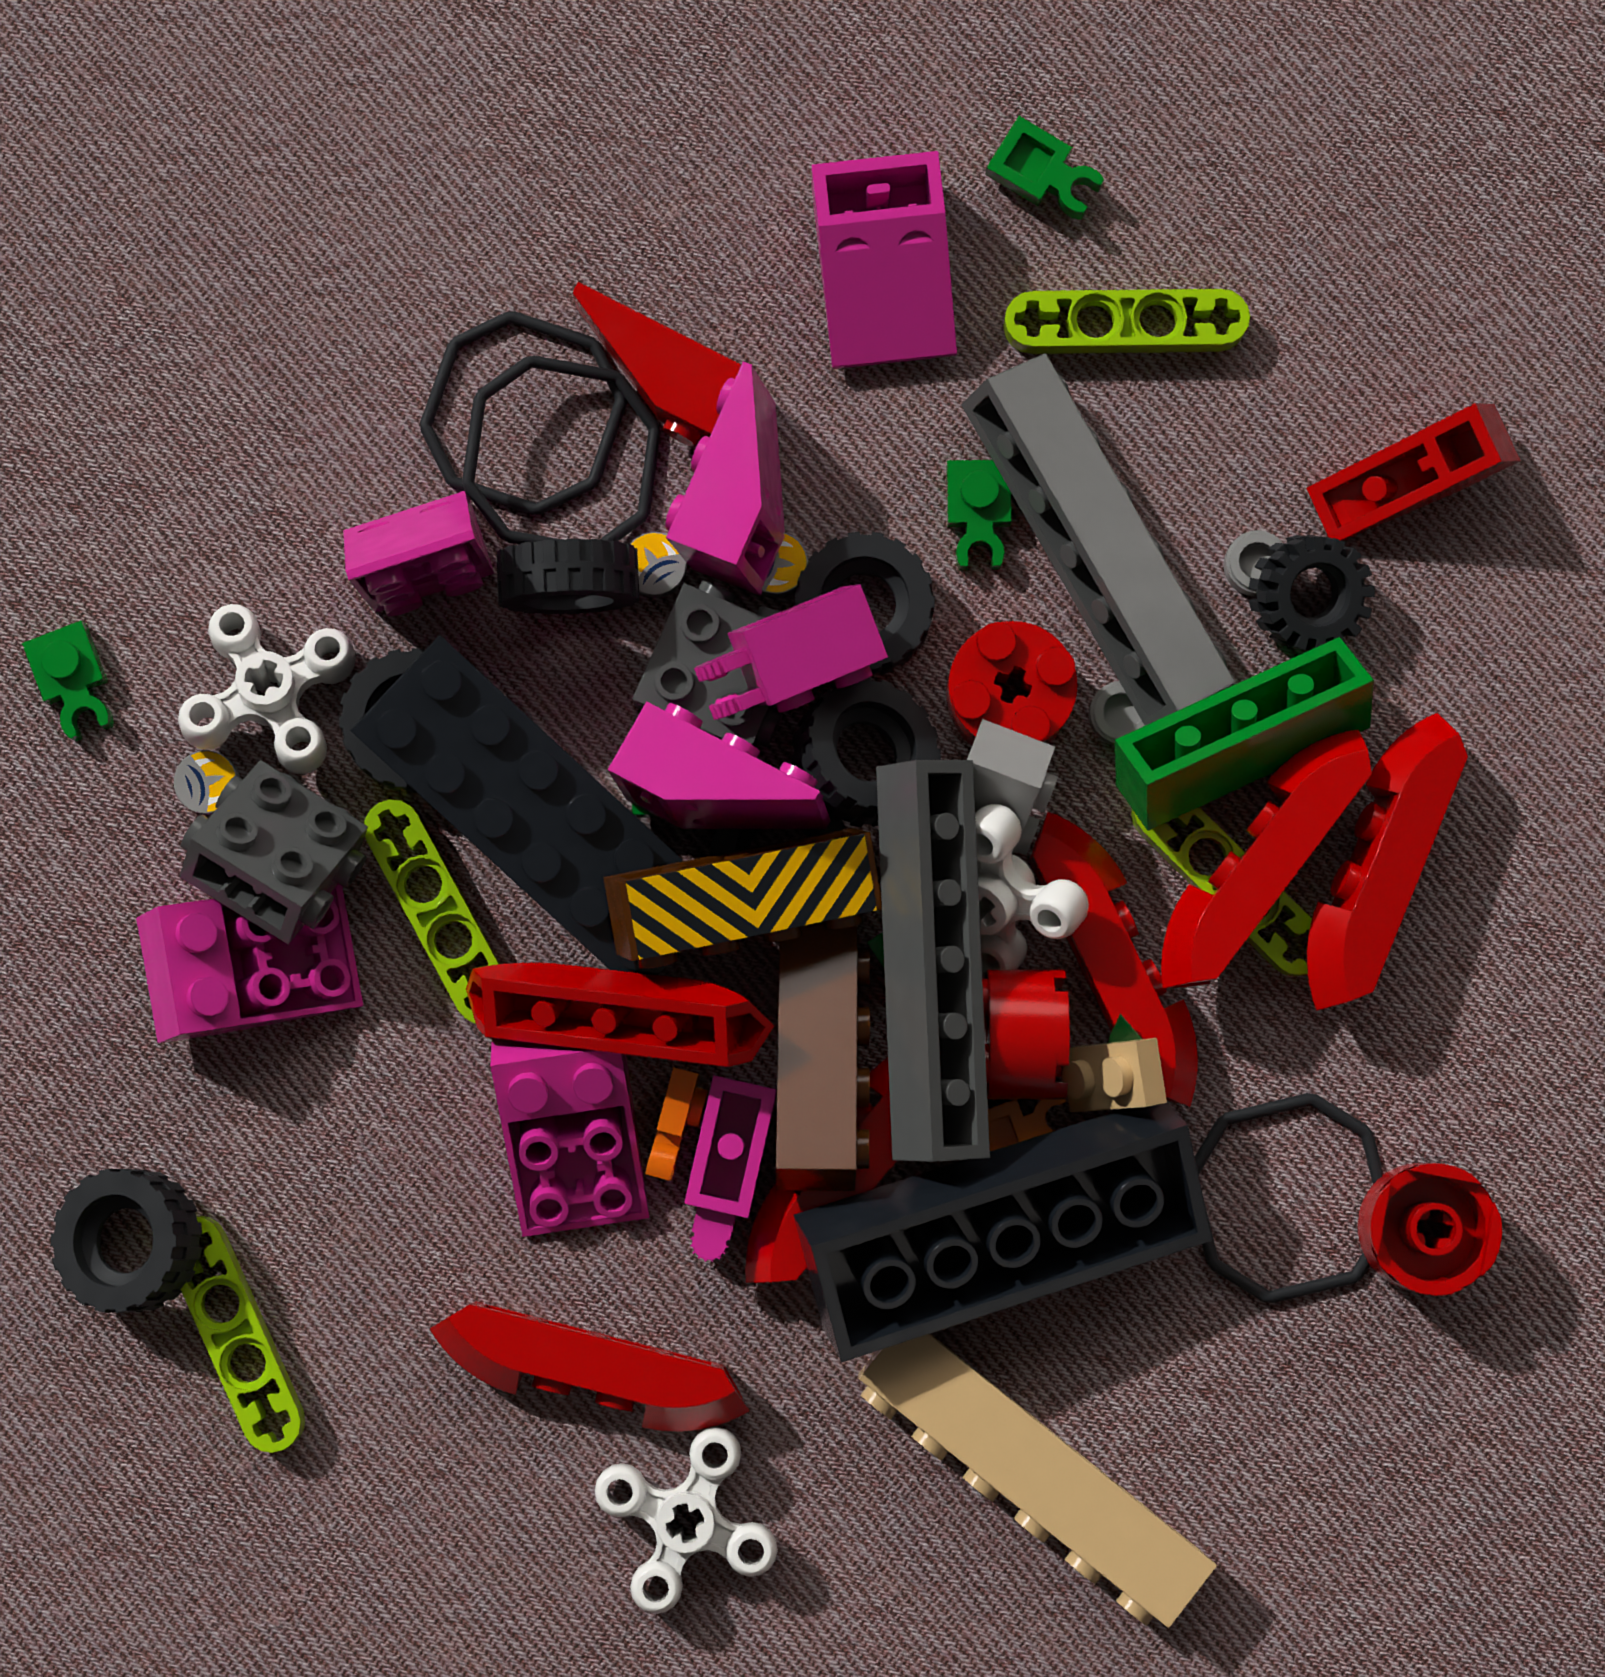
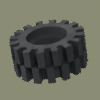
M1315 535L1287 537V543H1275L1268 548L1272 556L1269 559L1259 558L1255 568L1262 571L1260 578H1250L1248 589L1257 590V599L1249 600L1251 611L1260 612L1261 618L1257 619L1256 623L1261 630L1272 633L1269 638L1277 643L1288 645V647L1312 650L1338 637L1347 644L1343 637L1346 635L1356 637L1363 628L1356 622L1359 617L1369 619L1373 608L1363 605L1365 597H1375V586L1365 585L1364 578L1371 576L1372 573L1368 565L1357 562L1362 555L1355 548L1344 547L1345 542L1336 538ZM1317 568L1328 577L1332 587V596L1329 605L1321 614L1306 618L1300 615L1293 607L1291 587L1300 573L1307 569Z

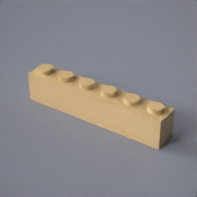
M932 1334L876 1351L859 1372V1380L867 1385L860 1395L890 1420L897 1411L918 1426L911 1437L942 1461L948 1452L953 1454L969 1467L962 1478L993 1502L999 1493L1004 1495L1020 1508L1013 1519L1038 1540L1045 1543L1051 1534L1071 1549L1065 1561L1092 1583L1096 1584L1103 1575L1123 1592L1116 1601L1144 1625L1147 1626L1155 1617L1169 1628L1217 1567L1209 1556Z

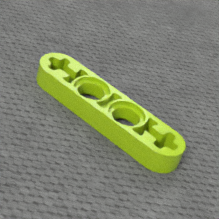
M1225 289L1029 291L1021 293L1011 301L1006 310L1003 329L1005 337L1012 347L1020 352L1029 354L1220 352L1230 350L1240 342L1249 326L1250 313L1248 305L1240 295ZM1154 305L1163 306L1168 309L1174 316L1175 326L1173 331L1162 337H1155L1146 333L1140 323V314L1143 310ZM1185 305L1194 306L1191 319L1210 317L1215 306L1224 307L1225 316L1236 319L1235 323L1229 325L1225 335L1216 334L1215 325L1212 323H1195L1191 330L1192 336L1186 337L1183 335L1187 321ZM1090 306L1105 309L1111 316L1112 329L1103 337L1094 338L1085 335L1077 323V316L1080 311ZM1059 307H1069L1065 325L1068 338L1058 337L1060 324L1041 326L1039 335L1036 337L1027 336L1026 326L1015 324V320L1024 318L1025 311L1029 308L1037 309L1038 318L1041 320H1058L1060 314Z
M389 799L379 802L370 809L364 820V824L368 826L365 835L366 841L457 1010L465 1019L475 1023L472 1009L467 1001L466 987L469 978L463 975L455 983L450 972L469 967L482 954H484L488 961L487 966L498 965L500 962L421 816L413 807L401 800ZM390 813L398 820L409 818L411 825L403 830V835L410 849L416 851L424 843L428 851L427 854L408 858L396 871L391 865V860L403 858L401 852L390 839L380 841L378 833L385 829V823L382 818ZM421 867L435 869L442 881L441 891L438 896L426 903L412 900L406 889L409 875L415 869ZM452 922L466 925L472 936V944L469 951L456 959L444 957L439 952L436 944L440 929Z
M1200 807L1174 819L1182 828L1188 825L1191 818L1200 826V829H1197L1183 839L1177 851H1174L1167 844V841L1178 835L1168 824L1164 823L1147 831L1133 809L1131 811L1132 822L1138 833L1189 884L1212 895L1216 888L1207 882L1211 875L1199 874L1190 865L1188 856L1192 845L1198 840H1211L1220 846L1224 858L1230 851L1240 858L1245 853ZM1283 891L1248 937L1247 941L1282 974L1293 977L1307 975V963L1303 959L1298 958L1288 962L1284 958L1283 954L1286 952L1288 945L1276 932L1270 934L1267 942L1258 934L1259 930L1266 928L1276 920L1283 908L1291 918L1280 925L1293 937L1303 933L1309 936L1312 918Z
M198 1215L196 1218L198 1223H201L202 1234L208 1233L212 1240V1244L204 1249L206 1260L210 1268L218 1266L223 1261L227 1274L206 1278L196 1287L191 1279L190 1282H186L181 1288L182 1294L245 1437L252 1446L263 1452L274 1453L285 1450L298 1441L304 1431L306 1419L303 1407L226 1232L212 1218ZM199 1260L196 1261L193 1269L196 1271L195 1274L204 1272ZM216 1285L228 1286L238 1295L239 1310L236 1316L229 1322H217L210 1318L206 1312V1295ZM240 1345H254L264 1354L266 1361L265 1370L261 1377L255 1381H243L236 1377L232 1371L231 1357L235 1349ZM274 1379L279 1391L266 1395L269 1403L275 1412L286 1410L290 1416V1422L282 1427L285 1438L280 1440L277 1439L274 1432L262 1434L259 1429L258 1422L266 1417V1411L260 1398L247 1405L243 1393L262 1389Z

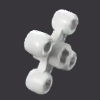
M238 604L222 606L212 615L209 621L208 633L215 650L236 665L235 680L222 693L216 695H194L183 703L178 716V723L183 737L190 745L196 748L210 750L222 745L227 740L231 730L238 724L251 720L260 725L269 726L274 731V748L279 762L285 769L295 774H307L315 771L322 765L326 757L327 744L323 732L317 724L305 719L299 712V699L303 692L312 685L321 682L324 684H336L350 676L355 667L356 659L351 640L339 630L324 628L309 636L304 648L298 653L282 657L274 652L265 651L260 645L261 630L257 618L248 608ZM233 629H243L238 635H227ZM330 652L338 654L334 659L331 660L321 659L325 654ZM270 682L278 683L279 688L269 687ZM256 690L266 691L265 696L258 695ZM203 718H214L208 725L197 726V723ZM299 742L310 743L303 750H292V747Z
M989 804L980 808L975 813L982 978L984 979L986 970H1017L1024 961L1028 947L1025 937L1015 927L1016 921L1029 920L1043 936L1050 939H1063L1070 936L1086 918L1089 909L1086 893L1079 885L1070 880L1058 879L1047 885H1036L1034 874L1029 866L1022 859L1012 854L1013 848L1021 837L1022 828L1020 820L1010 808L1001 804Z
M706 1428L697 1434L691 1443L689 1452L691 1461L689 1475L676 1488L666 1490L656 1488L645 1480L638 1469L624 1463L614 1464L606 1468L596 1481L594 1490L596 1501L604 1512L615 1517L635 1516L642 1518L651 1525L655 1532L657 1541L655 1552L648 1561L638 1567L633 1574L630 1585L633 1600L645 1612L653 1614L665 1613L676 1605L681 1597L683 1588L681 1577L683 1565L696 1552L705 1550L717 1552L727 1559L733 1570L740 1575L748 1577L762 1575L771 1568L776 1560L778 1549L776 1539L771 1530L755 1522L744 1524L730 1522L722 1516L717 1508L715 1499L717 1488L726 1477L734 1473L739 1466L741 1458L739 1441L733 1433L725 1428ZM714 1442L720 1443L727 1450V1459L721 1464L708 1462L703 1453L705 1446ZM614 1480H625L632 1487V1497L624 1501L616 1500L610 1493V1483ZM687 1504L689 1512L699 1509L703 1517L698 1520L695 1528L696 1534L686 1536L683 1527L673 1530L669 1524L675 1518L677 1505ZM748 1539L757 1540L763 1546L764 1552L757 1559H746L739 1550L741 1543ZM653 1576L661 1577L667 1582L669 1590L662 1596H653L647 1591L645 1581Z

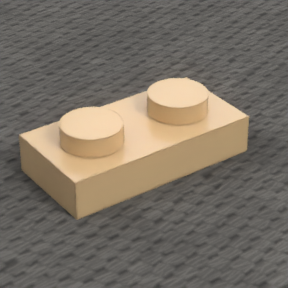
M1157 1038L1070 1047L1069 1066H1063L1062 1082H1068L1067 1096L1070 1112L1148 1107L1167 1103Z

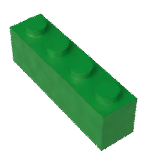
M1340 637L1333 639L1115 739L1116 787L1147 831L1276 772L1292 756L1317 741L1347 731L1359 729L1362 732L1370 728L1374 680Z

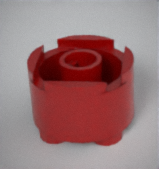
M1021 621L989 623L974 633L957 652L946 684L945 695L948 711L962 738L972 746L981 721L984 719L1048 744L1063 728L1076 701L1078 685L1074 659L1054 635L1031 623ZM1009 677L1020 680V690L1027 694V697L1017 695L1012 704L1004 702L1000 699L1002 688L994 684L996 681L1006 683Z
M986 970L985 979H982L987 1100L1066 1099L1068 1082H1055V1077H1061V1066H1069L1070 1055L1068 991H1055V988L1063 986L1067 978L1065 970Z
M1412 1163L1383 1173L1382 1177L1369 1189L1363 1199L1358 1215V1237L1361 1249L1370 1267L1387 1282L1405 1290L1425 1295L1443 1296L1464 1289L1475 1282L1480 1276H1483L1492 1267L1502 1241V1221L1495 1202L1492 1201L1486 1189L1471 1173L1448 1164ZM1430 1215L1432 1222L1441 1224V1232L1439 1237H1428L1425 1244V1236L1417 1233V1224L1419 1220H1426Z

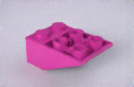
M938 151L812 164V195L832 369L957 356L946 213Z
M743 361L736 378H729L720 391L716 411L720 415L711 436L702 437L696 446L691 461V471L694 472L685 495L679 494L673 500L666 517L665 528L669 531L666 539L693 570L761 596L763 585L783 542L785 533L776 404L752 364Z
M465 491L343 530L345 571L348 580L375 613L385 610L387 616L405 614L423 605L421 597L443 590L446 591L449 597L466 594L482 587L483 577L495 574L472 503Z
M646 701L608 768L609 773L627 801L681 829H827L831 822L823 801V795L814 788L818 781L813 776L786 762H783L778 770L757 759L760 751L751 743L734 734L726 732L722 740L700 729L703 724L700 718L673 703H669L664 711Z
M338 884L331 892L334 899L321 922L314 929L304 925L289 945L216 899L157 906L137 917L157 1043L222 1034L363 1007L343 887Z
M492 1038L490 1067L522 1237L649 1218L626 1054Z

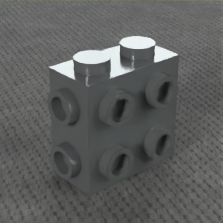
M702 581L697 589L683 583L632 700L635 708L642 710L647 701L665 711L667 705L673 703L703 721L700 729L722 740L727 732L746 740L755 747L757 743L768 747L782 716V712L779 713L778 710L773 708L774 705H755L718 720L713 719L709 709V705L715 703L716 699L748 689L741 668L732 670L726 676L710 682L707 680L699 682L694 668L734 651L727 633L776 614L778 611L760 606L756 614L733 604L736 595L718 585Z
M260 760L244 779L236 775L226 784L216 802L215 807L217 809L209 818L201 814L190 825L181 842V848L186 850L187 853L179 877L289 945L304 925L314 929L321 922L332 904L334 896L331 895V892L335 887L340 884L344 888H348L361 871L367 856L360 852V848L368 826L355 819L345 809L334 806L300 785L290 775L281 773Z

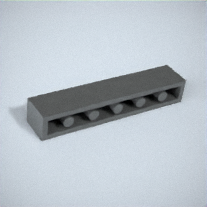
M1046 353L986 379L961 406L1144 725H1148L1233 685L1235 681L1227 669L1222 652L1209 638L1195 613L1191 598L1181 589L1163 557L1159 543L1150 535L1132 504L1128 489L1118 480L1101 450L1097 435L1087 426L1069 395V389L1065 380L1056 372Z
M912 760L877 766L892 1160L936 1162L990 1158L973 760Z

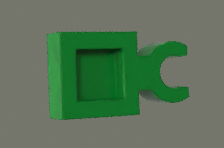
M1018 116L986 167L985 172L986 176L1036 206L1040 205L1047 192L1057 197L1060 209L1067 216L1082 220L1087 206L1072 196L1071 189L1076 185H1086L1091 190L1099 192L1104 182L1103 176L1091 167L1077 166L1071 168L1065 163L1070 157L1073 147L1021 116Z
M947 460V527H966V534L960 539L956 549L955 559L959 571H966L969 561L968 551L974 546H984L991 553L992 570H1000L1004 559V547L1000 538L993 533V527H1010L1011 491L993 460Z
M80 620L22 643L43 701L51 705L63 700L64 707L60 714V724L63 732L75 742L82 739L77 721L81 713L87 710H93L96 713L97 721L102 728L107 730L113 727V715L110 708L104 702L94 697L92 688L108 683L86 623Z

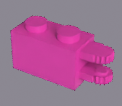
M859 584L842 586L727 633L734 651L696 666L694 670L699 682L717 680L737 668L742 670L748 689L722 696L716 699L715 703L709 705L713 719L718 720L755 705L771 706L776 704L779 713L800 707L815 699L812 689L834 680L836 688L839 689L871 677L873 673L870 665L888 658L862 586Z
M713 1075L684 1204L697 1206L692 1228L694 1236L690 1238L692 1240L690 1247L694 1249L693 1254L696 1253L698 1259L702 1258L704 1262L707 1260L713 1262L716 1258L720 1259L722 1254L727 1253L726 1248L730 1246L728 1240L732 1238L736 1216L750 1217L777 1097L776 1089Z

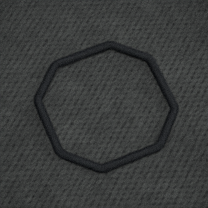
M516 311L502 313L453 337L447 344L420 421L421 433L445 482L455 490L465 491L462 478L456 476L432 427L459 348L512 323L591 350L600 368L614 370L602 344L598 340ZM607 382L615 402L587 479L537 503L475 483L486 499L531 515H539L594 489L601 481L627 406V400L617 386L612 382Z
M533 355L524 357L480 388L473 398L462 483L465 492L501 539L507 543L518 545L525 542L552 539L563 540L509 530L475 484L486 400L531 368L612 382L617 386L649 431L638 511L601 539L619 541L646 521L651 509L661 430L658 421L624 375L616 370Z
M1311 1093L1224 1113L1217 1118L1195 1155L1199 1175L1228 1125L1311 1105L1361 1136L1373 1184L1382 1177L1383 1170L1374 1134L1370 1128L1319 1095ZM1212 1230V1241L1202 1244L1206 1263L1212 1271L1262 1302L1276 1303L1354 1284L1363 1278L1370 1266L1364 1253H1362L1352 1271L1269 1291L1218 1259Z

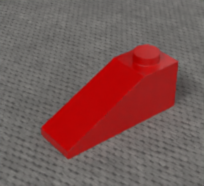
M578 282L572 292L577 310L657 419L665 423L662 430L675 440L691 447H696L702 437H710L720 415L716 411L720 391L729 378H736L741 364Z
M1474 403L1306 489L1328 538L1345 541L1463 490L1521 460L1495 404Z

